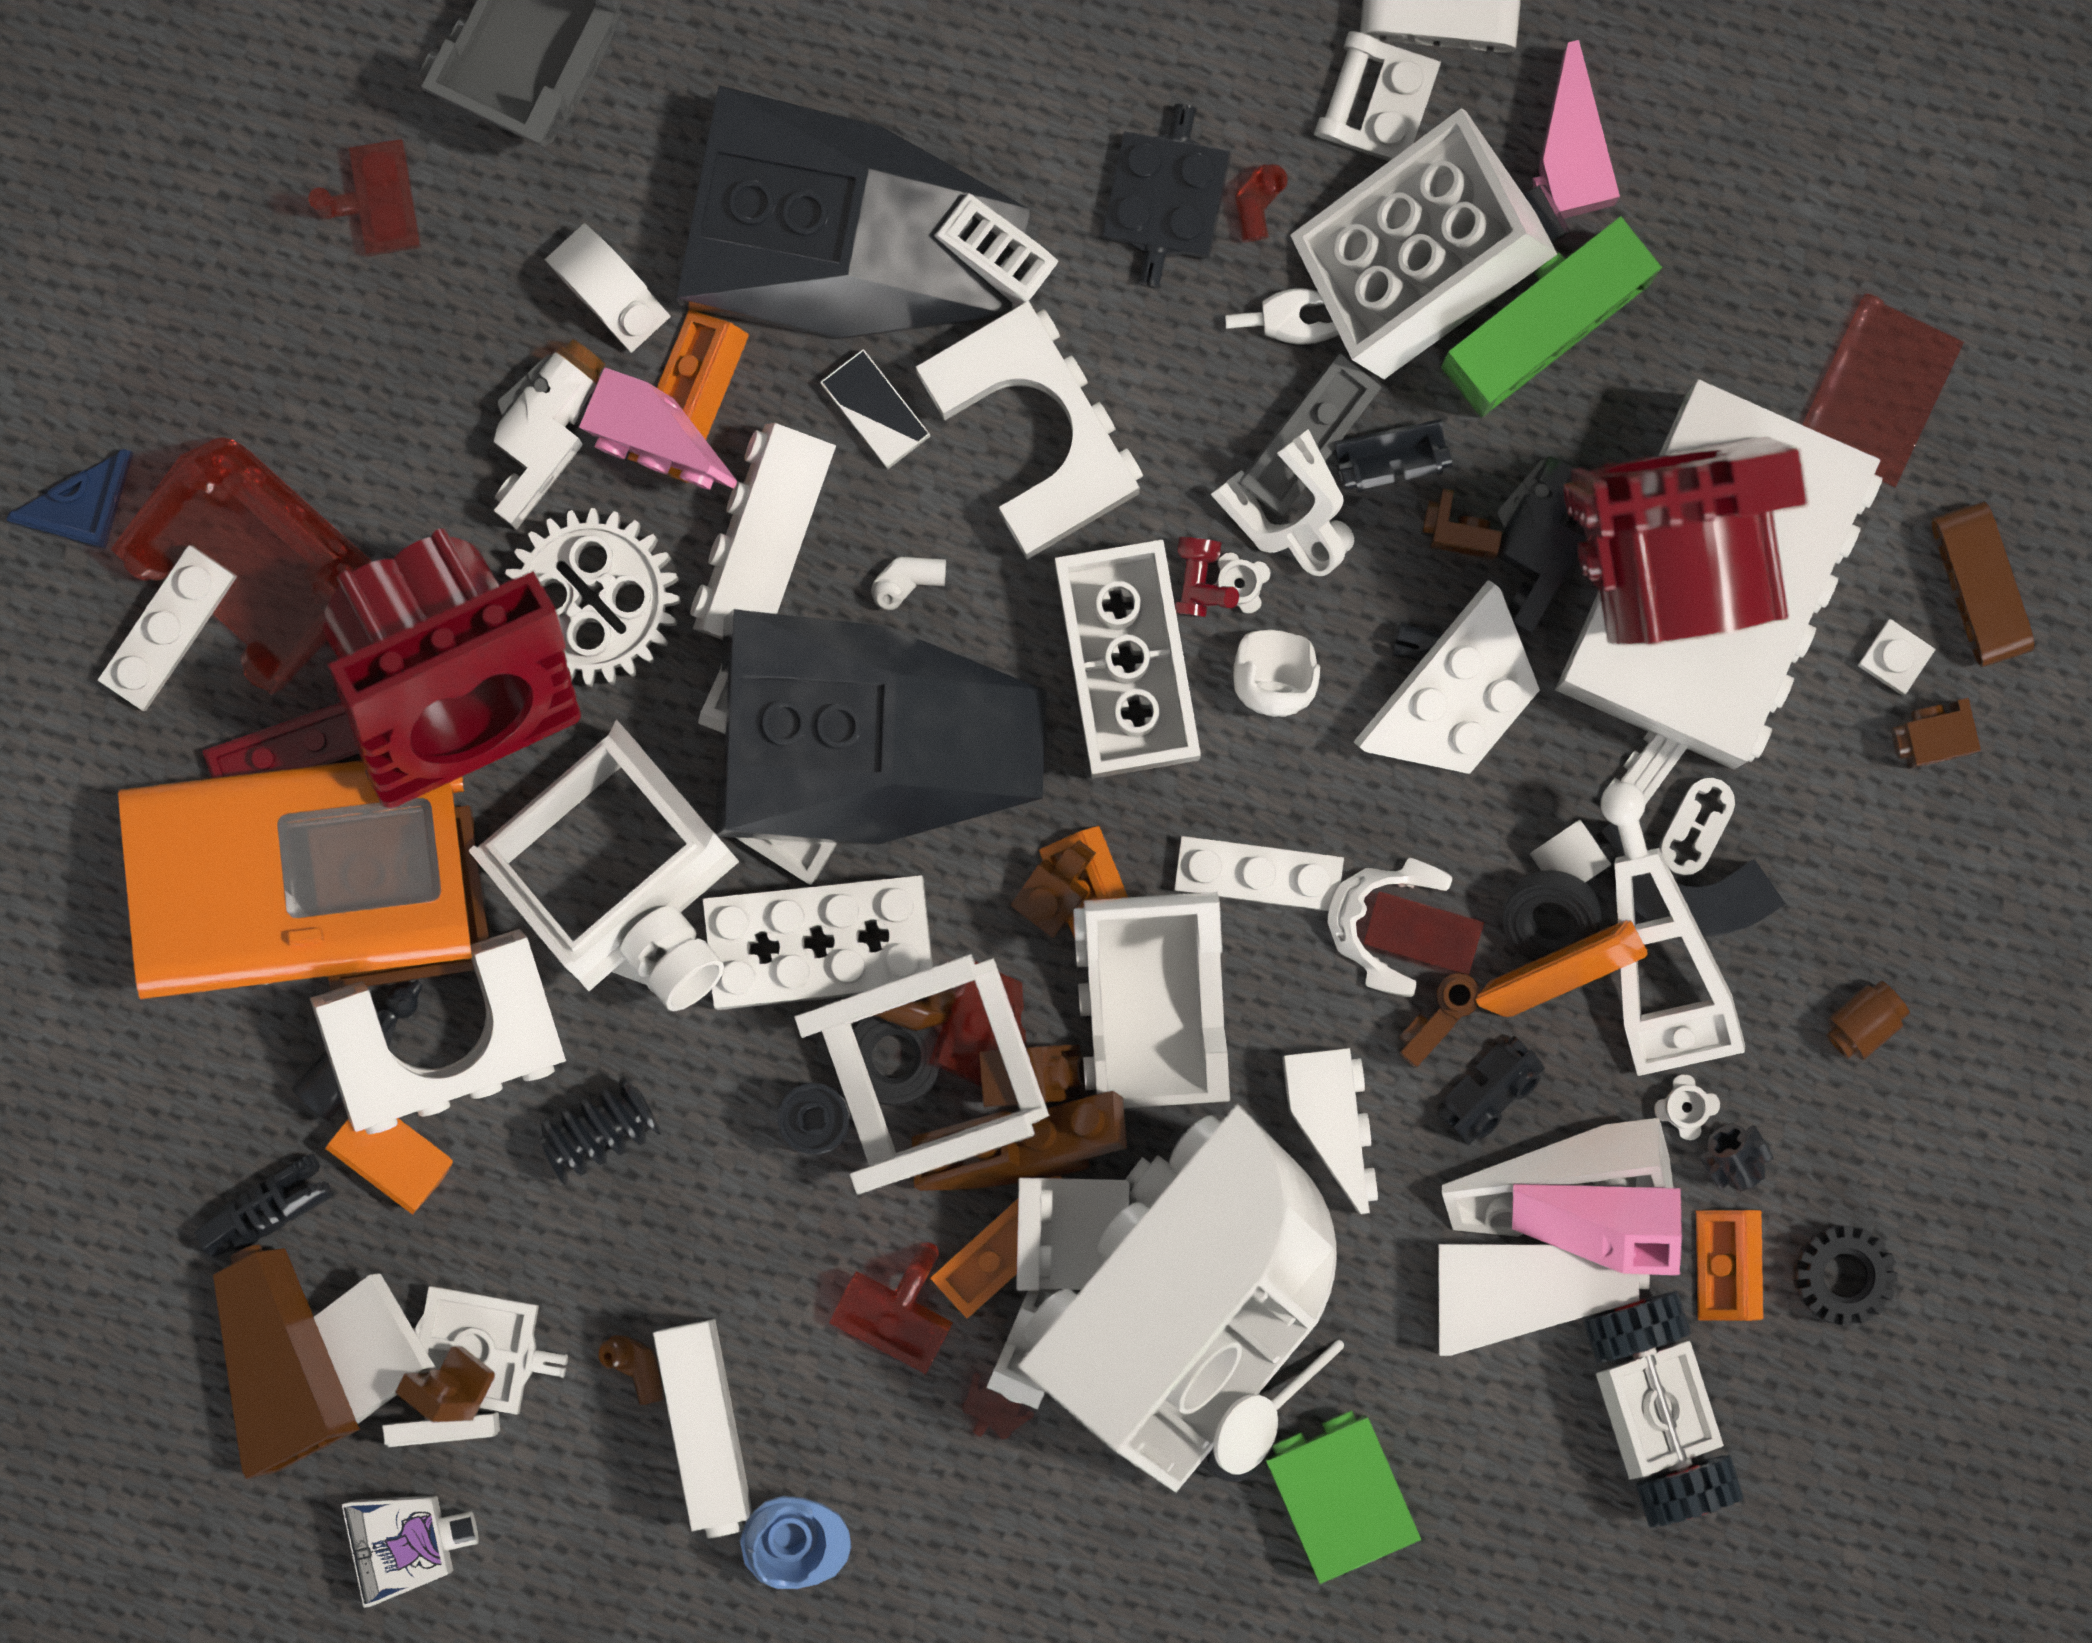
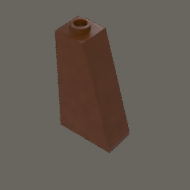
M260 1244L234 1253L230 1256L232 1265L213 1275L241 1469L245 1479L276 1473L360 1429L286 1249L263 1251Z

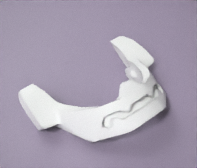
M1409 858L1404 867L1399 871L1365 868L1340 883L1330 904L1328 926L1337 950L1366 969V986L1391 995L1412 997L1415 992L1416 981L1387 967L1388 964L1381 962L1377 957H1373L1363 947L1357 937L1356 922L1366 914L1367 907L1364 903V898L1373 889L1387 884H1398L1399 887L1406 886L1409 888H1414V885L1446 891L1452 882V876L1447 872Z

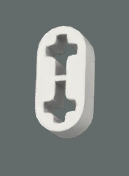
M1715 778L1702 779L1691 785L1685 793L1659 846L1672 874L1678 876L1692 875L1701 870L1708 862L1735 806L1734 794L1731 788L1722 780ZM1712 788L1719 792L1717 802L1724 807L1721 813L1711 812L1702 826L1695 822L1701 810V804L1695 800V796L1697 793L1705 795ZM1690 829L1698 832L1692 845V850L1699 854L1696 862L1687 860L1682 866L1677 865L1674 862L1676 852L1670 849V844L1672 841L1682 842L1687 837Z

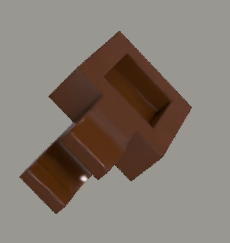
M1078 840L1072 849L1069 847L1064 852L1056 866L1047 859L1043 860L1031 874L1011 903V906L1052 938L1056 937L1074 914V909L1079 907L1088 894V891L1076 881L1089 865L1096 852Z

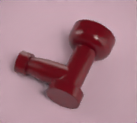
M1179 536L1177 551L1180 557L1187 561L1181 602H1175L1177 614L1206 617L1208 606L1219 605L1222 608H1234L1238 604L1239 592L1235 587H1219L1205 584L1208 563L1218 560L1221 554L1222 542Z

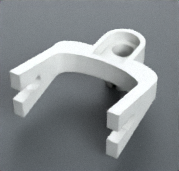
M1308 429L1277 453L1315 496L1313 508L1307 515L1287 524L1275 525L1270 523L1266 519L1256 497L1237 483L1244 474L1242 470L1217 488L1211 495L1249 536L1258 549L1271 553L1289 547L1304 570L1315 576H1325L1342 563L1346 551L1348 552L1354 545V535L1345 523L1336 520L1329 522L1340 511L1344 499Z

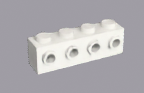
M777 423L765 424L762 432L756 430L753 433L745 454V461L751 463L745 482L736 483L728 501L727 512L733 514L726 535L718 534L710 552L709 564L715 566L708 586L701 585L692 603L690 614L697 617L693 627L694 630L723 640L724 617L733 609L777 614L836 445Z

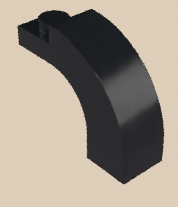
M1611 823L1596 835L1602 842L1599 845L1600 849L1611 863L1608 869L1615 875V860L1617 857L1625 856L1618 827ZM1755 859L1746 862L1719 882L1709 886L1689 887L1677 884L1703 938L1722 936L1747 928L1768 917L1786 904ZM1651 873L1632 876L1635 917L1642 922H1648L1671 916ZM1614 887L1610 892L1617 900L1616 887Z

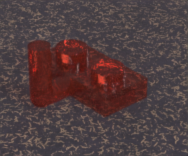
M403 139L349 148L356 192L331 196L326 189L318 187L309 194L308 200L310 205L324 219L360 214L365 251L368 257L422 248Z
M929 1242L921 1244L895 1291L856 1271L829 1323L926 1374L953 1324L952 1321L914 1302L938 1259V1248Z

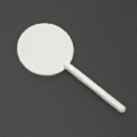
M1336 1340L1271 1401L1262 1395L1250 1394L1237 1400L1226 1411L1218 1425L1214 1438L1215 1459L1222 1469L1232 1474H1243L1255 1468L1266 1457L1277 1433V1410L1344 1348V1343L1341 1340Z

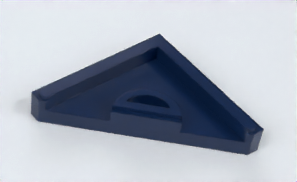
M126 449L120 450L118 454L87 471L80 472L18 510L9 512L6 521L106 549L133 452Z

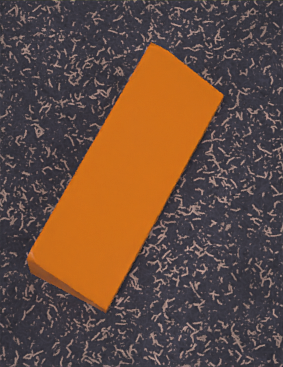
M689 310L657 389L675 399L706 440L749 334L730 322ZM630 452L627 459L638 463L639 455ZM670 466L667 476L688 483L680 478L682 470Z
M1626 919L1490 980L1478 994L1476 1001L1481 1008L1503 1017H1512L1647 956V949L1632 921H1627Z

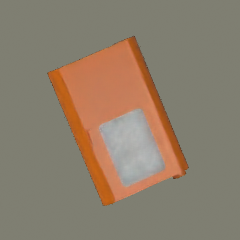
M362 760L120 789L118 792L133 960L139 998L147 999L472 958L454 806V793L464 792L463 776L392 809H387L380 803L367 778L366 768Z

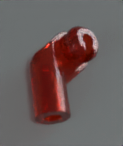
M1264 164L1257 167L1236 191L1235 201L1242 242L1244 243L1269 238L1264 210L1286 188L1288 183L1286 171L1277 164Z

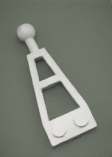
M1618 782L1612 784L1602 795L1601 810L1609 822L1617 825L1625 856L1617 857L1615 860L1618 923L1626 919L1627 921L1631 920L1644 945L1682 936L1712 998L1711 1000L1641 1015L1638 961L1621 968L1624 1027L1637 1076L1744 1053L1745 1042L1732 994L1660 849H1646L1639 819L1645 810L1644 795L1637 786L1631 783ZM1650 872L1671 916L1635 924L1632 876Z

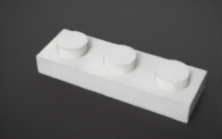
M189 545L98 681L142 711H146L238 576L196 547Z
M1181 836L1174 891L1185 893L1218 892V896L1223 898L1329 911L1332 898L1341 883L1344 857Z

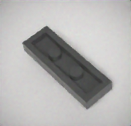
M1340 353L1335 354L1237 483L1278 516H1284L1306 485L1277 453L1293 442L1292 440L1309 429L1324 461H1326L1336 448L1335 442L1343 439L1382 387Z

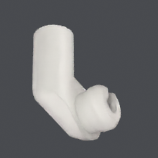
M898 557L894 559L873 582L871 592L875 604L883 610H894L900 606L902 601L917 585L945 586L946 559Z

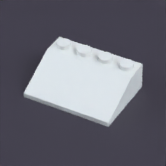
M1462 108L1290 235L1351 359L1383 379L1390 376L1557 255L1536 212L1468 113Z

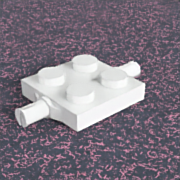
M429 1286L424 1314L413 1330L435 1366L432 1369L440 1370L452 1346H463L494 1371L495 1378L479 1408L519 1414L524 1385L532 1372L561 1378L565 1376L566 1368L547 1365L545 1362L567 1365L568 1355L536 1350L534 1330L539 1305Z

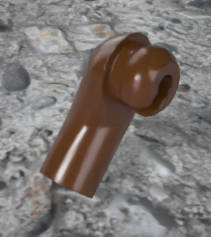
M947 989L927 996L925 1000L910 1002L873 1016L912 1031L922 1030L947 1023L955 1012L952 1006L955 1003L956 994L952 989Z
M614 1335L600 1345L598 1350L600 1363L607 1369L614 1368L633 1378L639 1405L665 1400L657 1358L651 1348L623 1335Z

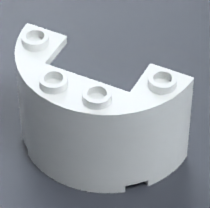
M1218 892L1084 901V908L1074 909L1077 967H1088L1089 983L1078 984L1080 1016H1091L1094 1057H1083L1085 1090L1096 1089L1097 1094L1113 1090L1123 1097L1124 1108L1230 1101L1228 1054L1223 1015L1220 959L1222 941Z

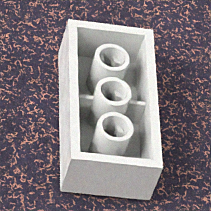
M1157 540L1055 558L1059 592L1092 779L1199 761L1201 754L1164 541ZM1121 594L1123 602L1133 603L1134 609L1126 610V617L1123 619H1115L1113 612H1104L1102 604H1110V595ZM1130 647L1132 655L1142 656L1143 663L1135 664V672L1124 673L1122 666L1113 665L1111 658L1119 657L1120 648ZM1139 700L1142 709H1151L1152 717L1144 719V726L1134 727L1132 720H1123L1121 711L1129 710L1128 702Z
M922 875L703 899L707 944L724 965L722 976L712 988L714 1008L717 1010L855 996L933 968L925 887ZM877 922L881 931H889V941L881 942L882 950L877 952H871L867 943H859L860 932H867L866 925ZM822 928L823 933L827 937H834L835 940L834 947L826 948L827 956L822 958H816V954L812 949H805V939L813 938L812 930ZM762 934H767L771 942L779 943L780 945L779 954H771L772 962L762 964L761 958L758 955L751 954L750 951L751 944H759L757 937Z

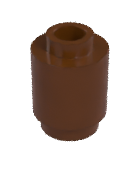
M1881 980L1873 988L1866 985L1827 1019L1832 1030L1826 1036L1836 1050L1846 1059L1855 1055L1859 1059L1865 1060L1903 1027L1902 1020L1910 1014V1011L1899 995L1887 983Z

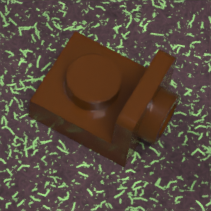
M1443 488L1438 502L1428 501L1423 532L1432 534L1430 548L1485 559H1495L1499 551L1502 532L1490 530V521L1470 516H1459L1458 523L1448 522L1454 490Z
M452 1346L440 1370L432 1369L430 1372L404 1373L395 1393L432 1423L473 1421L495 1378V1373L463 1346Z

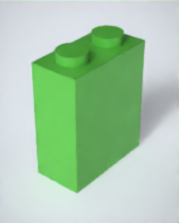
M1352 1410L1324 1421L1322 1425L1325 1433L1305 1441L1302 1432L1274 1443L1272 1448L1275 1454L1265 1458L1320 1584L1421 1540L1369 1418L1364 1415L1356 1419Z

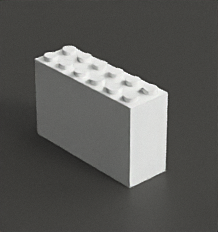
M1698 379L1685 395L1659 456L1679 451L1701 450V447L1763 436L1771 437L1800 449L1808 506L1773 512L1789 619L1773 621L1723 634L1663 642L1655 645H1616L1607 642L1600 592H1598L1555 690L1643 730L1660 734L1687 746L1688 750L1734 770L1748 761L1752 762L1755 757L1759 758L1772 731L1771 727L1764 725L1769 712L1774 713L1777 707L1781 708L1790 692L1794 678L1786 675L1791 662L1796 663L1799 657L1803 658L1812 642L1816 628L1808 623L1813 612L1817 614L1821 607L1825 608L1838 582V577L1831 575V571L1835 563L1839 564L1843 557L1847 558L1861 529L1853 525V521L1857 513L1861 515L1865 507L1869 508L1883 478L1875 475L1880 459Z

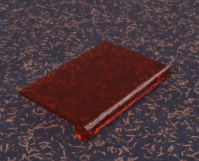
M1865 293L1803 422V426L1880 459L1875 475L1882 477V482L1896 488L1964 342L1885 305L1883 300L1874 295Z

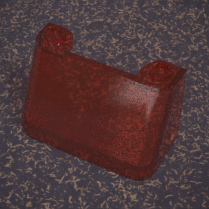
M225 437L216 438L180 455L111 548L123 560L127 571L144 581L150 579L157 581L167 578L189 545L196 547L238 577L212 614L247 645V648L240 656L244 675L253 685L265 689L270 695L283 689L327 641L323 629V618L332 595L340 586L337 580L338 576L345 571L353 573L358 568L372 562L252 452L240 443Z

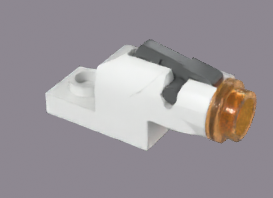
M571 339L565 348L559 346L553 355L549 354L543 358L498 401L503 418L497 426L494 443L526 470L521 477L513 473L504 482L495 496V499L500 503L494 511L516 530L583 445L580 439L566 429L565 426L568 422H571L573 425L575 424L588 397L596 388L600 379L599 374L606 367V364L574 339Z

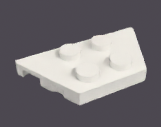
M1489 580L1484 584L1355 739L1354 743L1365 752L1468 774L1474 770L1540 690L1502 591L1498 586Z

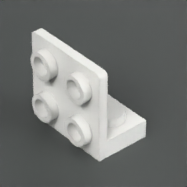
M1019 1178L1017 1290H1083L1106 1262L1097 1252L1098 1244L1109 1224L1120 1212L1129 1206V1183L1126 1180Z

